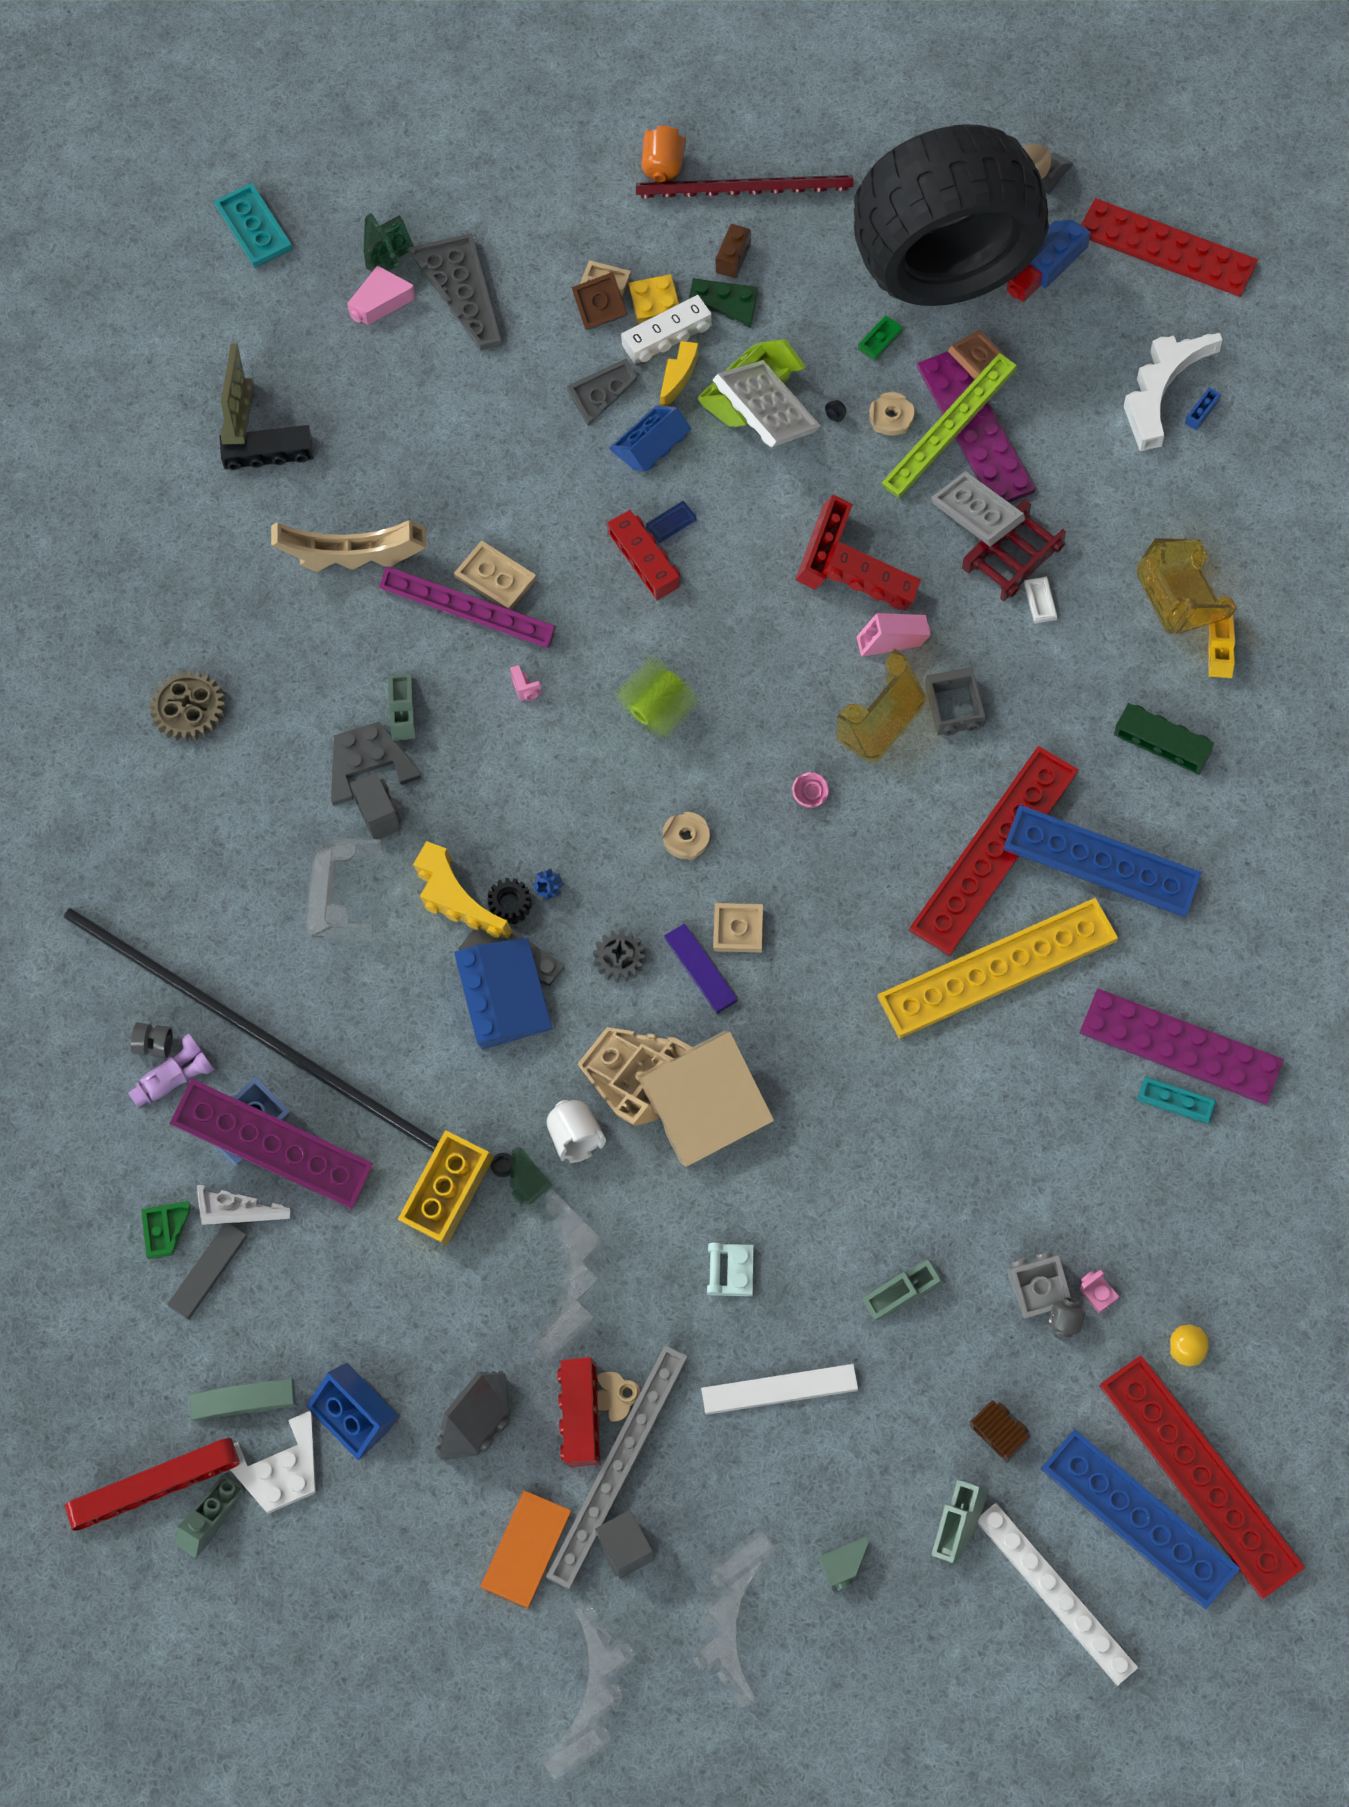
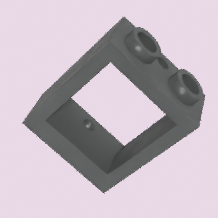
M973 667L926 675L925 686L937 735L944 734L950 736L959 731H976L984 727L985 714ZM968 687L974 716L942 721L936 692Z

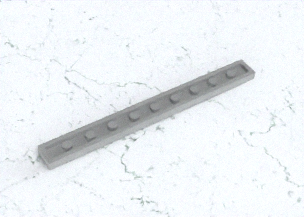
M664 1345L546 1576L550 1581L571 1590L597 1538L595 1528L605 1523L688 1356Z

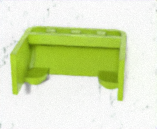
M786 339L752 345L725 371L764 360L784 383L791 377L790 373L792 371L804 370L806 366ZM715 382L711 383L698 396L697 399L701 405L729 427L748 424L747 419L740 411L733 407L729 398L718 390Z

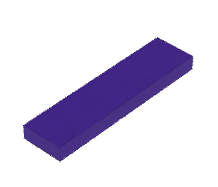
M685 923L664 935V939L716 1014L737 1002L736 996Z

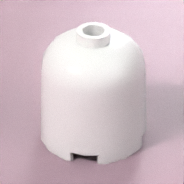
M562 1100L558 1102L547 1117L548 1131L561 1161H564V1159H568L570 1163L583 1161L592 1156V1150L598 1146L602 1149L606 1143L605 1136L591 1109L580 1100Z

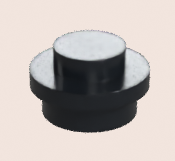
M830 401L825 406L826 415L830 420L841 422L845 418L847 410L841 401Z
M498 1153L494 1156L490 1166L496 1176L508 1177L514 1172L516 1164L510 1154Z

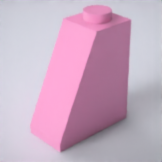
M377 266L347 303L350 317L358 323L363 322L369 325L413 301L416 297L414 285Z
M876 613L857 635L861 657L920 647L931 636V629L926 615Z

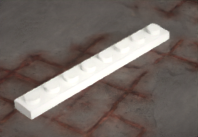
M995 1503L986 1510L978 1520L979 1526L1112 1681L1119 1686L1138 1669L1137 1665L998 1504Z

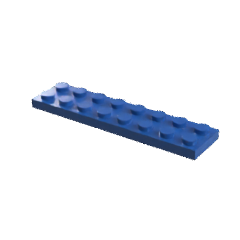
M1019 805L1003 850L1182 917H1186L1202 873Z
M1076 1429L1071 1432L1042 1466L1041 1470L1205 1610L1240 1569Z

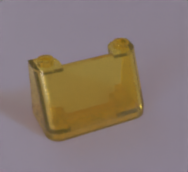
M1155 538L1137 565V577L1168 634H1181L1229 619L1237 609L1232 598L1229 596H1221L1217 600L1206 581L1201 567L1207 559V552L1200 539Z
M895 648L885 660V668L889 673L885 682L888 685L868 709L859 704H849L837 716L836 741L868 762L878 761L925 705V693L907 657Z

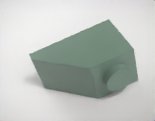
M867 1536L819 1556V1564L831 1590L837 1588L838 1592L853 1586L852 1581H855L869 1546Z

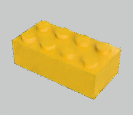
M445 1130L398 1220L447 1246L494 1156L490 1152Z

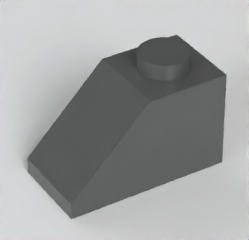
M1055 152L1051 153L1050 169L1042 179L1048 194L1073 165V162Z

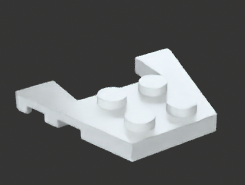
M310 1411L288 1420L298 1443L296 1446L248 1466L239 1443L234 1444L240 1464L231 1469V1472L267 1514L316 1493L313 1417Z

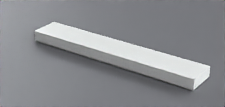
M854 1364L703 1387L701 1391L705 1415L854 1392L858 1391Z

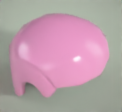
M807 772L798 776L792 787L795 800L805 808H815L822 805L829 795L828 782L822 775L814 772Z

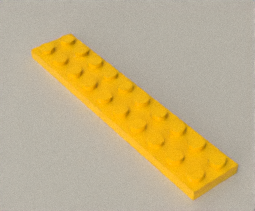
M1093 898L879 993L877 998L898 1038L901 1039L1117 942L1118 937L1097 899Z

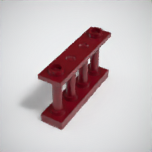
M1025 499L1015 507L1025 517V520L1020 524L1022 526L1026 525L1048 544L1040 551L1015 532L1018 527L1016 526L992 546L987 545L981 540L963 558L962 569L968 574L974 569H980L1002 587L1000 599L1003 602L1009 596L1011 598L1015 596L1024 580L1054 552H1060L1066 543V531L1064 529L1054 536L1031 518V504ZM1004 539H1010L1029 554L1032 559L1024 566L1000 547V543ZM989 554H995L1014 569L1017 574L1008 581L985 562V558Z

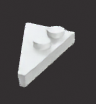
M197 1185L202 1225L290 1219V1208L273 1203L271 1207L257 1204L258 1199L239 1194L234 1195L223 1190L216 1194L205 1191V1186Z

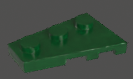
M693 278L689 299L699 295L709 310H715L726 315L727 318L740 321L745 326L751 328L758 287Z

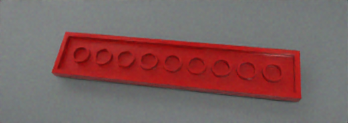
M1038 746L914 920L909 931L951 956L1020 857L1003 850L1019 805L1049 815L1078 774L1079 769Z
M1141 1355L1099 1385L1223 1550L1240 1568L1239 1571L1262 1600L1305 1569L1298 1557Z

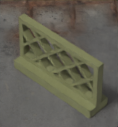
M238 343L230 345L221 397V407L224 415L221 433L222 445L245 444L253 397L254 381L253 378H245Z

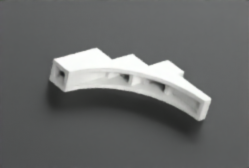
M1220 333L1206 334L1195 339H1184L1178 343L1174 336L1159 337L1152 341L1150 353L1154 364H1146L1139 368L1137 381L1141 392L1134 391L1126 395L1124 409L1140 451L1162 447L1164 432L1160 419V403L1167 387L1190 364L1203 357L1220 352L1222 344Z

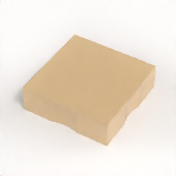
M723 1031L694 1046L682 1056L667 1060L637 1076L652 1107L663 1122L665 1133L679 1162L686 1167L774 1121L729 1031Z

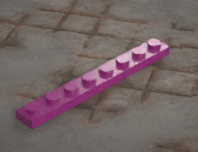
M389 566L385 567L380 582V589L550 648L556 626Z

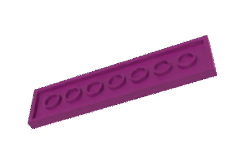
M948 351L917 363V369L942 415L975 380ZM987 402L955 439L978 481L1010 503L1035 493V487Z
M1098 988L1080 1030L1082 1035L1265 1105L1269 1101L1284 1061L1283 1058Z
M192 1078L169 1125L350 1209L353 1208L373 1165L372 1162Z

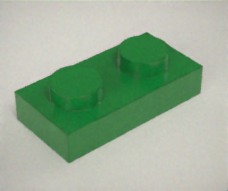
M885 315L858 344V350L876 361L903 332V326Z

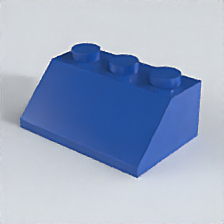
M1074 220L1054 221L1049 226L1042 247L1030 263V265L1043 273L1041 285L1044 288H1047L1088 248L1091 232Z
M655 406L612 444L609 449L633 470L646 472L655 466V461L667 455L675 443L684 440L687 436L686 433L692 428L678 407Z
M348 1363L326 1374L306 1406L357 1460L363 1457L389 1432L399 1417Z

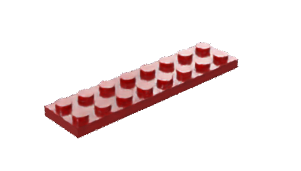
M1097 198L1094 199L1081 226L1091 232L1089 240L1238 297L1242 296L1258 263L1257 258Z

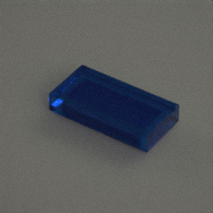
M683 500L646 523V528L653 534L658 543H661L695 522L697 517Z

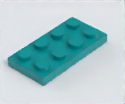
M253 183L214 201L216 209L254 268L293 249L292 244Z

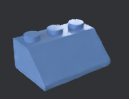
M256 1077L233 1097L280 1120H283L290 1112ZM216 1147L234 1167L243 1160Z

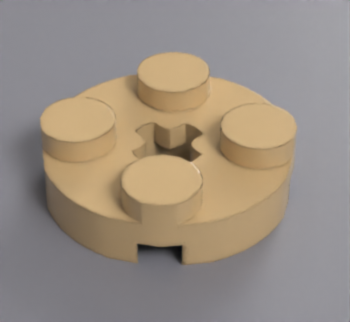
M884 393L870 405V423L874 431L884 435L905 434L914 421V406L900 393ZM890 411H894V414H896L897 416L889 417L886 414H889Z
M683 812L682 815H674L667 820L663 827L664 847L671 855L677 858L694 860L704 853L710 843V831L704 818L696 813ZM691 832V839H682L681 833Z

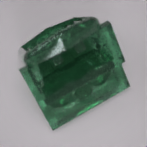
M370 213L365 217L363 253L366 269L373 272L377 266L387 271L399 265L397 258L409 252L408 248L414 246L404 221L399 215L379 225L374 215Z

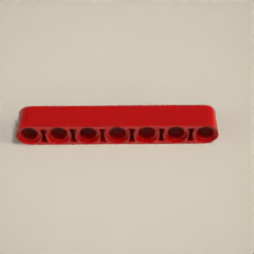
M225 1438L67 1502L64 1507L72 1531H79L231 1470L237 1467L240 1461L232 1438Z

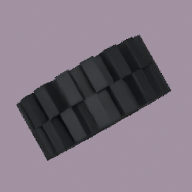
M505 878L506 882L502 883L499 880L497 881V886L495 884L491 886L492 891L488 892L487 898L489 910L492 914L507 920L509 925L510 921H514V924H517L518 919L523 921L525 914L529 915L530 908L532 907L531 895L528 887H525L522 881L518 883V879L513 878V882H510L509 878ZM507 894H513L519 899L517 906L511 909L502 907L500 901Z

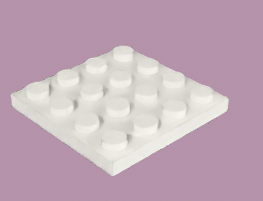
M764 360L718 373L713 379L718 390L729 398L733 407L742 413L747 419V423L752 428H755L761 435L763 442L770 447L812 434L821 427Z

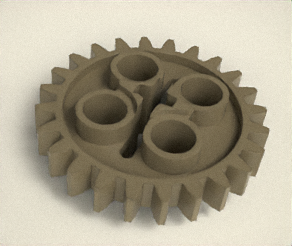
M190 670L187 671L185 676H183L181 671H178V677L176 678L170 674L169 682L162 679L163 687H155L158 694H151L154 702L149 703L151 708L150 715L154 718L152 721L155 726H158L160 733L165 731L167 738L173 735L175 741H178L181 736H183L185 742L188 741L189 736H192L194 741H197L198 734L205 738L206 730L214 732L213 724L220 726L218 718H224L222 710L226 709V706L223 702L225 697L221 686H217L215 679L210 680L208 674L202 677L200 671H197L193 676ZM180 691H185L182 695H176ZM206 696L204 700H198L200 697ZM177 711L175 715H169V713ZM193 717H199L195 721H190Z

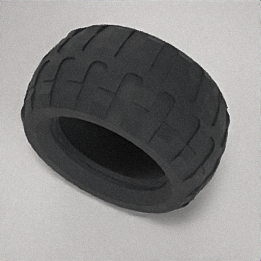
M964 124L942 127L925 132L899 144L873 165L854 196L855 240L865 267L877 281L879 287L887 291L891 297L914 305L941 306L974 299L999 288L1021 273L1032 262L1042 247L1043 240L1049 230L1046 190L1033 160L1016 138L1006 135L1004 131L983 125Z

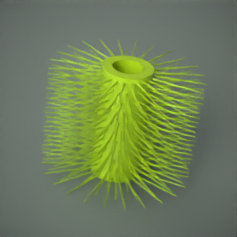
M648 658L653 664L651 666L646 661L650 672H644L640 668L643 673L641 675L636 673L640 676V682L630 676L634 680L633 686L635 691L632 692L631 686H628L626 683L624 684L630 692L628 695L620 688L623 692L622 694L630 698L626 700L629 702L627 707L631 710L626 713L632 712L631 714L634 715L637 722L640 721L641 724H645V727L650 724L654 732L656 731L654 727L656 726L660 729V725L664 722L670 723L675 728L671 717H677L681 721L677 716L682 714L680 708L682 707L690 712L686 708V701L688 700L694 705L696 704L692 700L690 701L689 699H692V697L685 693L687 688L684 687L686 686L684 684L687 682H682L681 678L673 673V667L672 672L667 669L662 671L660 668L657 669L654 666L655 664Z

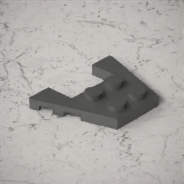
M380 722L334 735L331 786L333 806L353 800L347 778L394 764L401 785L421 779L419 771L396 742L392 741V737Z

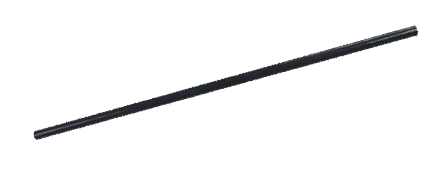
M72 908L65 912L64 918L434 1152L439 1141Z

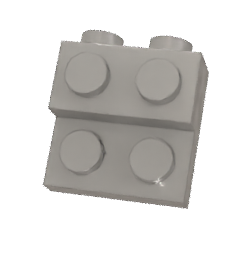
M1051 1251L1037 1253V1259L1027 1261L1026 1258L1011 1261L1012 1266L1007 1267L1012 1289L1016 1293L1021 1315L1024 1319L1052 1310L1055 1302L1064 1301L1065 1297L1071 1298L1060 1257L1057 1254H1051Z

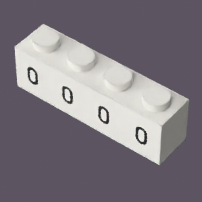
M696 295L621 333L622 346L635 365L640 362H646L653 355L668 351L671 346L680 341H687L691 336L707 331L712 326L711 312L699 295Z

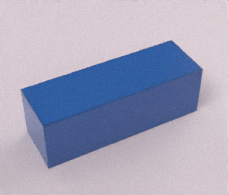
M1209 387L1187 415L1185 424L1197 431L1220 401L1221 394Z

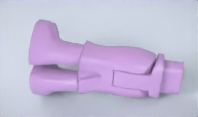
M189 1033L183 1037V1049L173 1058L169 1057L166 1062L146 1073L139 1081L140 1084L138 1082L135 1083L136 1087L128 1092L138 1108L147 1102L151 1104L153 1101L163 1098L177 1086L187 1083L189 1079L199 1074H209L214 1071L213 1066ZM194 1059L189 1066L184 1069L181 1068V1066Z

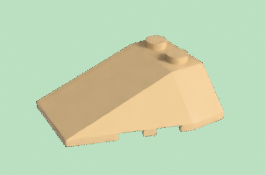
M606 1027L577 1065L614 1113L630 1124L638 1126L658 1120L660 1116L652 1107L637 1076L667 1060L682 1056L693 1047L673 1037H668V1039L658 1038L654 1034H647V1036L639 1035L634 1031Z

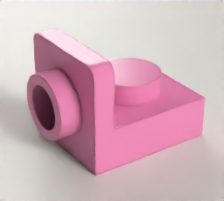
M519 665L510 668L511 679L520 701H531L542 694L540 681L529 683L526 672L522 673Z
M1102 1270L1096 1273L1091 1271L1081 1279L1082 1284L1079 1289L1098 1314L1119 1299L1118 1294L1103 1278L1104 1272Z

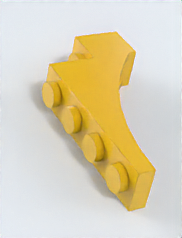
M426 841L413 863L418 877L428 882L420 895L425 905L424 908L433 914H437V912L442 913L451 921L457 922L459 920L465 922L467 926L474 930L483 929L492 937L509 939L512 929L508 921L481 907L459 885L451 868L452 858L448 850Z

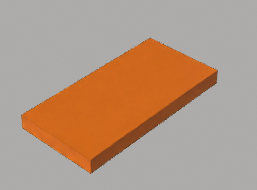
M523 1490L480 1588L529 1609L572 1513L571 1510Z

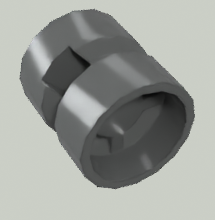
M137 1022L131 1035L132 1054L148 1055L151 1052L154 1057L168 1058L173 1042L172 1027L157 1025L153 1028L151 1024Z

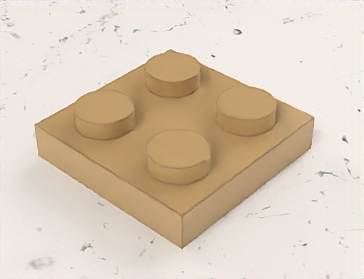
M715 903L713 951L762 953L763 904Z

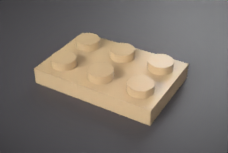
M482 540L454 572V577L493 603L510 610L513 609L537 580L534 573Z

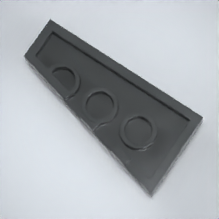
M479 928L478 930H473L458 949L462 950L476 945L523 939L525 937L512 929L509 939L503 937L495 938ZM530 942L540 983L551 986L565 967L562 963Z

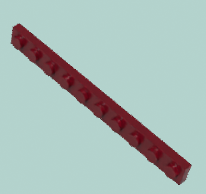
M853 175L669 181L662 183L642 182L636 183V195H641V198H653L654 194H662V197H675V193H684L686 197L697 196V193L706 192V196L719 195V192H727L728 195H739L740 191H749V194H761L762 190H771V193H783L784 189H792V192L801 193L805 192V189L814 188L815 192L827 191V188H836V191H847L849 187L854 186Z

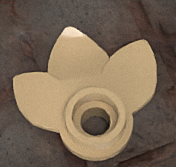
M616 1372L598 1374L597 1379L602 1387L598 1392V1410L609 1411L610 1422L623 1420L628 1415L630 1406L635 1404L640 1394L639 1386L631 1380H624ZM627 1389L633 1392L629 1398L623 1396V1392Z

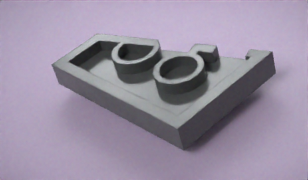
M626 358L568 385L567 391L585 423L589 426L637 381V376Z

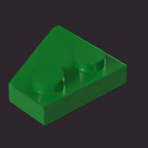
M189 1201L141 1209L146 1257L148 1260L174 1255L191 1209Z

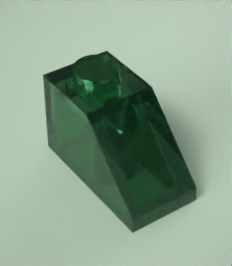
M516 1147L512 1150L510 1187L513 1189L511 1194L518 1203L522 1204L524 1202L526 1205H531L553 1184L521 1147Z

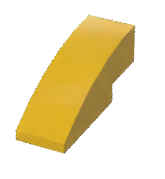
M680 341L677 360L668 359L660 394L661 406L671 404L691 378L699 356L698 343Z
M1209 614V677L1232 678L1235 665L1233 614Z

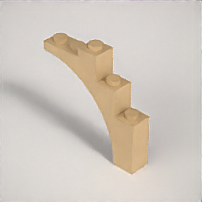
M408 520L380 531L336 535L307 532L277 522L271 526V546L299 558L301 566L315 572H319L334 563L354 570L371 560L382 566L391 567L426 548V528Z

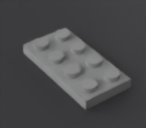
M966 471L931 497L932 503L989 546H992L1025 520L1024 514Z

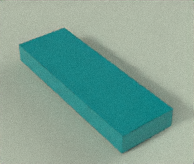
M1146 1076L1137 1098L1139 1102L1206 1124L1210 1122L1216 1099Z

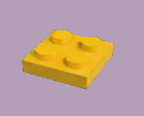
M671 274L628 283L637 323L645 322L679 304Z

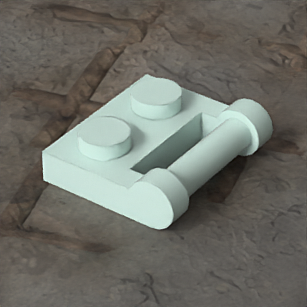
M709 1243L710 1285L707 1286V1295L753 1296V1245ZM720 1254H728L727 1286L720 1285Z

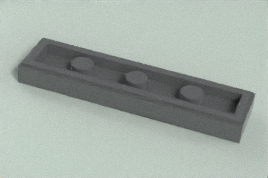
M225 1223L167 1305L182 1316L190 1319L248 1236L231 1224Z

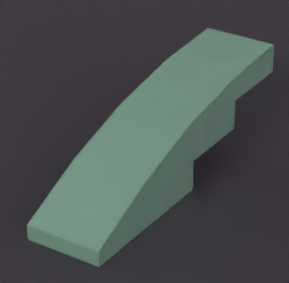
M294 1379L243 1384L190 1394L191 1420L201 1421L218 1416L226 1418L244 1413L251 1415L296 1405Z

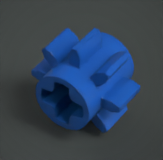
M550 868L536 874L538 880L533 885L537 895L545 896V900L561 894L559 889L564 886V883H562L560 873H552Z

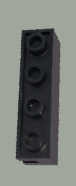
M309 425L247 432L245 444L222 445L221 435H219L221 460L224 469L238 470L242 467L250 466L259 468L268 464L283 465L285 462L294 461L303 463L314 459L312 435Z

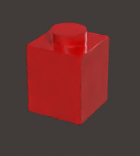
M1029 264L1021 273L1008 281L1007 291L1013 298H1018L1025 302L1041 286L1043 273Z

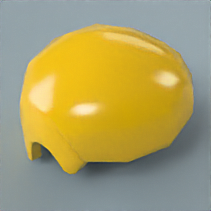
M1191 1324L1180 1325L1172 1332L1170 1354L1180 1365L1196 1366L1206 1358L1209 1349V1339L1201 1327Z

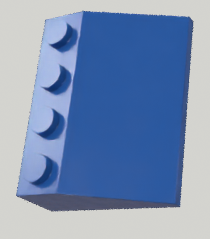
M529 938L481 944L454 952L476 1041L482 1050L553 1030Z

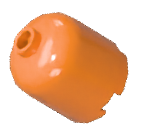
M657 126V130L652 131L647 129L643 137L641 158L642 170L645 175L660 183L675 179L682 169L686 137L679 135L678 129L670 126Z

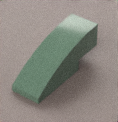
M412 674L389 675L388 699L392 741L416 739Z
M927 1259L910 1271L902 1272L863 1297L862 1300L876 1321L928 1294L944 1284L945 1281L933 1261Z
M957 1479L951 1504H945L931 1556L956 1564L978 1523L989 1488Z

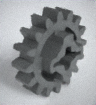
M621 930L619 935L611 931V937L602 936L603 943L596 942L598 950H593V956L596 958L594 959V965L599 966V974L606 972V980L613 976L615 977V983L619 982L620 977H623L625 982H628L629 975H632L634 978L637 977L636 969L643 970L642 963L646 962V955H643L645 947L640 946V938L633 940L632 932L625 936L624 930ZM620 949H622L623 955H621V958H619V963H617L616 957H618V954H620ZM606 963H610L613 968L609 967Z

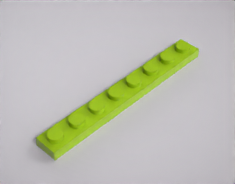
M999 353L882 481V487L900 499L1017 370V365Z

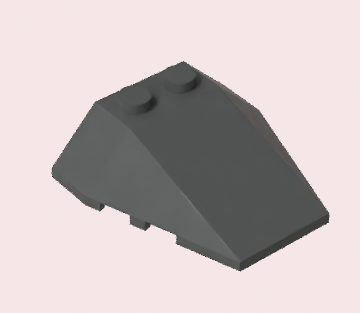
M495 1371L491 1373L477 1372L445 1411L440 1428L444 1431V1436L442 1434L439 1435L438 1441L441 1444L435 1450L441 1460L477 1456L481 1451L486 1452L493 1444L494 1439L492 1437L497 1431L502 1432L508 1426L511 1414L508 1383L505 1373L502 1371H498V1373Z

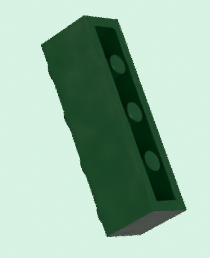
M1130 703L1127 704L1114 731V736L1198 775L1202 772L1214 746V742L1210 741L1208 737L1192 733L1185 726L1175 725L1161 715H1154L1147 712L1143 707Z

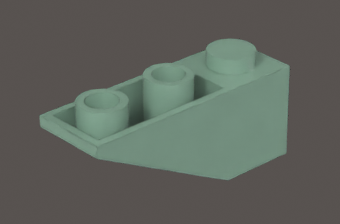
M223 1475L178 1526L174 1545L197 1558L210 1543L245 1488Z

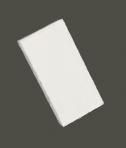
M1047 576L1024 580L1034 624L1057 620V613Z

